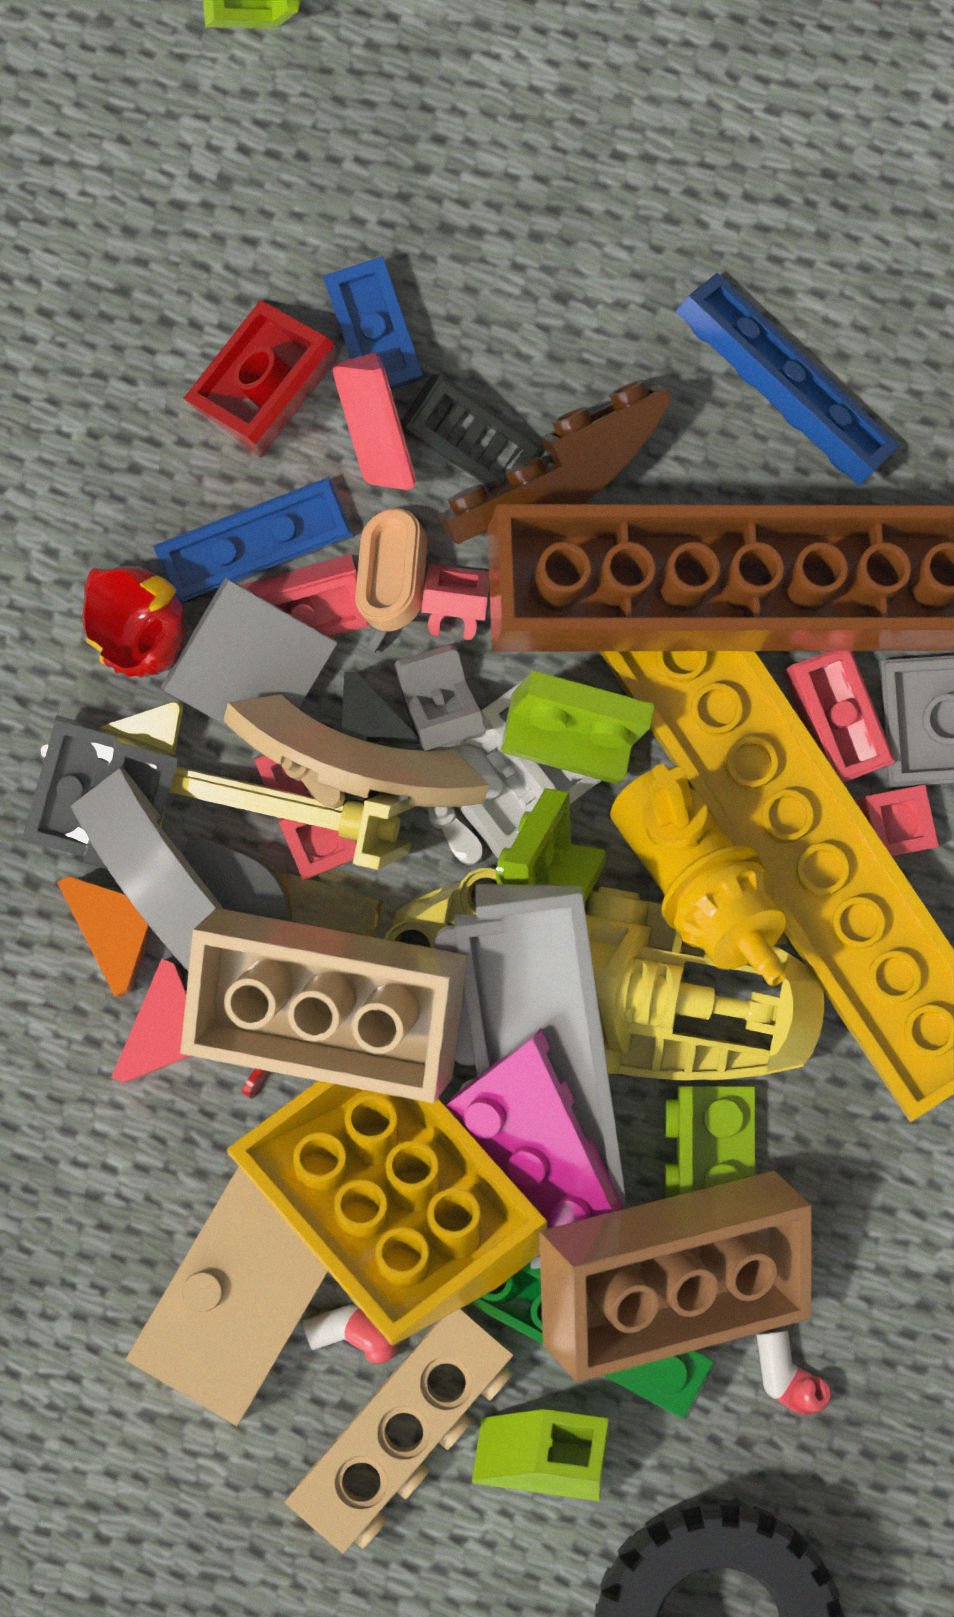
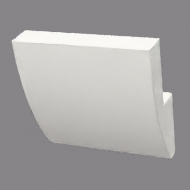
M521 682L481 711L485 733L469 737L461 744L453 747H437L432 749H455L489 784L484 803L458 808L498 859L503 848H511L518 835L519 823L523 813L533 810L545 788L569 792L571 805L602 781L502 752L501 745L511 696Z

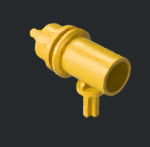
M661 763L656 765L651 771L633 780L615 799L610 816L612 822L664 893L662 915L665 921L676 930L682 941L689 946L703 949L717 968L725 970L735 969L750 963L757 974L762 975L769 985L775 986L780 984L785 979L786 972L780 965L779 958L771 947L782 935L786 926V917L773 900V879L763 867L760 856L750 847L734 846L708 811L703 797L689 785L686 773L680 765L676 768H671Z

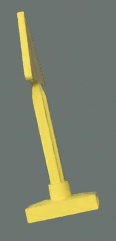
M180 702L169 703L101 726L100 728L175 754L183 705ZM48 745L41 748L43 757H45ZM179 766L176 767L170 793L336 830L339 837L357 841L354 865L379 870L409 855L411 842L397 839L400 829L398 814L416 807L407 805L408 796L384 792L365 800V803L348 799L341 807L330 808L322 805L311 796ZM163 816L161 819L160 827H162Z

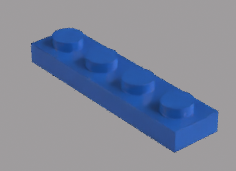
M718 272L688 295L675 311L690 325L692 331L699 339L710 344L736 369L743 381L755 387L782 413L785 420L792 427L804 433L828 456L830 462L837 470L847 474L859 487L900 447L886 431Z

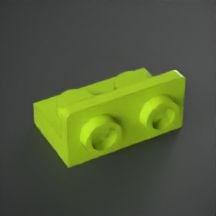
M532 670L512 693L501 750L503 753L613 784H619L626 777L631 747L650 729L655 704Z
M677 1086V1099H665V1138H677V1164H665V1199L755 1176V1087Z

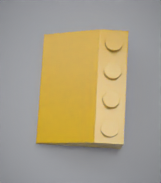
M317 1081L227 1148L230 1157L392 1346L493 1291L540 1255L539 1231L547 1229V1221L438 1098L434 1103Z

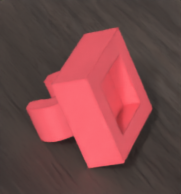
M429 564L421 612L430 614L428 628L431 635L438 636L442 618L452 616L463 619L465 623L464 639L471 640L474 637L478 620L485 621L490 591L488 571Z

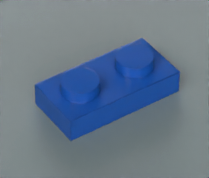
M382 256L324 275L323 279L350 359L374 352L376 356L379 355L386 372L390 390L423 380V374L384 257Z

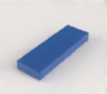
M327 477L153 545L164 576L177 589L175 594L182 605L218 591L225 577L236 583L353 538V533L330 477Z

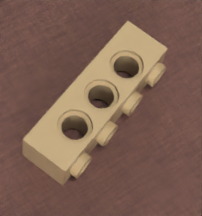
M463 1307L438 1320L289 1493L284 1503L342 1554L345 1553L353 1542L362 1549L365 1548L388 1520L380 1513V1510L396 1492L406 1499L429 1473L430 1469L422 1461L439 1443L448 1450L471 1424L472 1420L464 1412L476 1398L482 1394L490 1401L510 1379L515 1371L506 1363L512 1358L513 1351ZM440 1364H453L465 1376L466 1384L464 1389L453 1398H441L434 1394L429 1387L428 1375L434 1367ZM399 1413H408L415 1416L423 1427V1436L420 1441L410 1447H400L392 1443L386 1433V1424L391 1417ZM355 1463L370 1464L378 1471L381 1485L375 1493L369 1496L355 1495L345 1485L344 1472Z

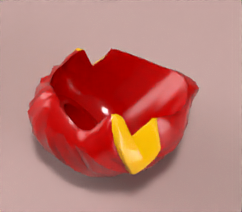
M123 566L114 569L93 568L89 572L84 587L83 630L86 635L85 641L101 652L99 658L102 665L106 664L107 667H113L115 674L124 673L126 678L159 675L166 671L169 666H173L179 656L178 651L183 646L186 625L184 620L185 613L175 594L177 589L170 582L140 566Z

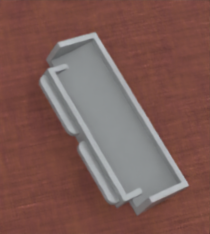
M476 884L477 915L455 914L454 925L443 927L435 937V949L468 955L455 1060L463 1065L476 1064L477 1076H479L541 1028L550 1047L546 1055L559 1082L566 1081L575 1100L571 1108L585 1138L594 1141L608 1171L609 1178L624 1208L627 1209L582 887ZM474 1079L468 1080L465 1083H463L460 1090ZM540 1255L530 1262L531 1269L540 1268Z

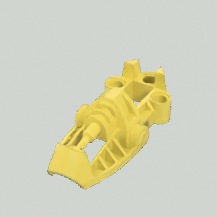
M479 868L468 873L461 882L445 885L410 901L396 910L394 926L386 933L384 939L399 942L401 936L406 931L418 930L428 938L430 948L435 949L436 934L443 927L454 925L455 914L477 915L476 908L472 902V890L481 879L492 878L496 880L497 868ZM600 886L598 892L591 891L585 915L608 1074L669 1080H725L760 1076L804 1067L817 1044L824 1017V989L804 962L773 945L771 948L778 956L779 963L786 972L780 996L752 992L751 999L748 1001L716 996L715 989L712 987L682 982L686 961L711 966L715 965L703 949L689 946L682 941L676 930L668 925L662 915L661 903L640 900L639 893ZM750 963L734 969L757 973ZM712 1013L747 1020L745 1029L773 1035L771 1049L675 1032L673 1028L676 1014L706 1020L711 1017Z

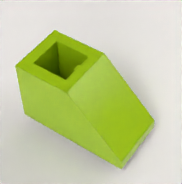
M547 1409L481 1418L472 1483L600 1502L609 1442V1418Z

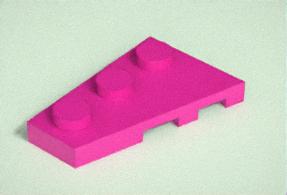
M540 1028L453 1095L445 1107L545 1218L547 1226L553 1228L625 1208L609 1178L608 1171L594 1141L585 1138L571 1108L575 1100L566 1081L559 1082L546 1055L550 1047Z

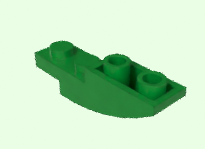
M530 1262L499 1287L469 1303L471 1306L543 1344L540 1268L531 1269ZM694 1350L603 1376L672 1414L687 1420L717 1362Z

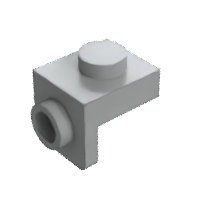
M453 644L409 656L395 663L407 715L424 751L437 747H453L461 744L469 737L485 733L481 711L465 681L459 653Z

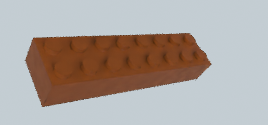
M497 504L487 527L492 652L954 651V506Z

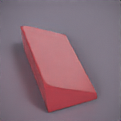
M374 352L336 363L332 368V372L364 480L372 485L408 490L414 488V483H417L380 356H376Z
M351 554L241 585L329 637L371 626L356 606L357 573Z
M828 651L793 664L782 671L800 720L843 784L896 763L852 651Z

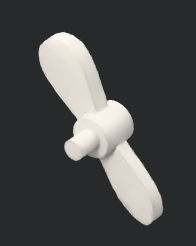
M423 807L428 811L429 822L435 828L442 829L454 856L463 864H478L483 854L482 845L478 838L455 818L454 807Z

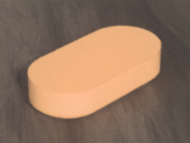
M394 508L378 513L367 523L361 535L355 602L357 609L373 628L381 631H395L408 625L419 613L423 601L428 538L426 531L416 517L404 509Z

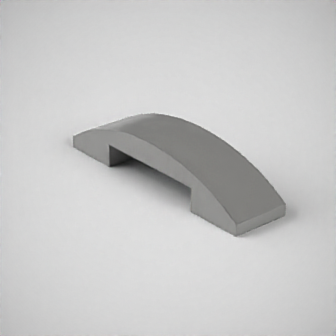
M122 766L72 804L71 808L92 846L125 895L160 940L189 971L193 929L215 908H224L157 823L161 815Z

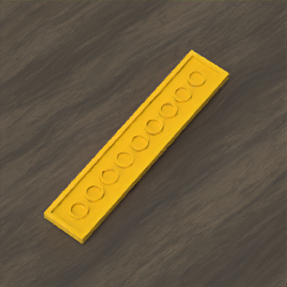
M599 651L628 697L655 704L650 730L675 768L680 765L684 769L689 785L703 797L708 811L734 846L750 847L760 856L763 867L773 879V900L786 917L784 933L809 970L821 983L825 995L909 1122L914 1121L954 1094V949L756 652Z

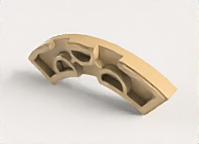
M282 694L232 701L227 704L223 721L240 738L280 765L285 761L286 757L301 766L319 773L317 783L364 798L368 797L370 789L408 796L407 805L461 807L484 803L489 784L455 749L407 750L363 741L338 732L314 720L291 704Z

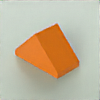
M69 876L58 881L57 883L114 996L122 998L132 993L146 952L144 948L152 930L125 894Z

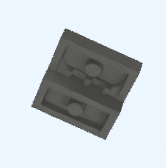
M56 715L22 840L82 856V863L107 869L79 824L71 805L123 766L161 815V818L157 820V823L160 825L179 756L139 740Z

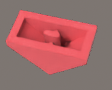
M161 959L111 1078L122 1083H129L193 1057L180 1054L187 984L179 965Z

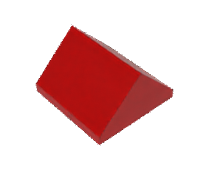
M260 300L183 399L261 458L338 360L335 345L326 336Z

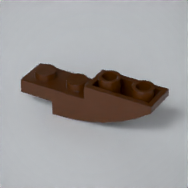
M643 379L637 380L610 393L609 397L612 403L601 409L589 413L587 407H581L556 418L552 422L555 431L540 437L550 461L543 464L540 457L526 460L505 472L508 478L507 482L485 491L482 484L476 485L448 499L451 508L437 514L447 537L456 544H460L487 531L497 504L584 505L617 476L655 430L672 400L667 388L654 383L646 386Z

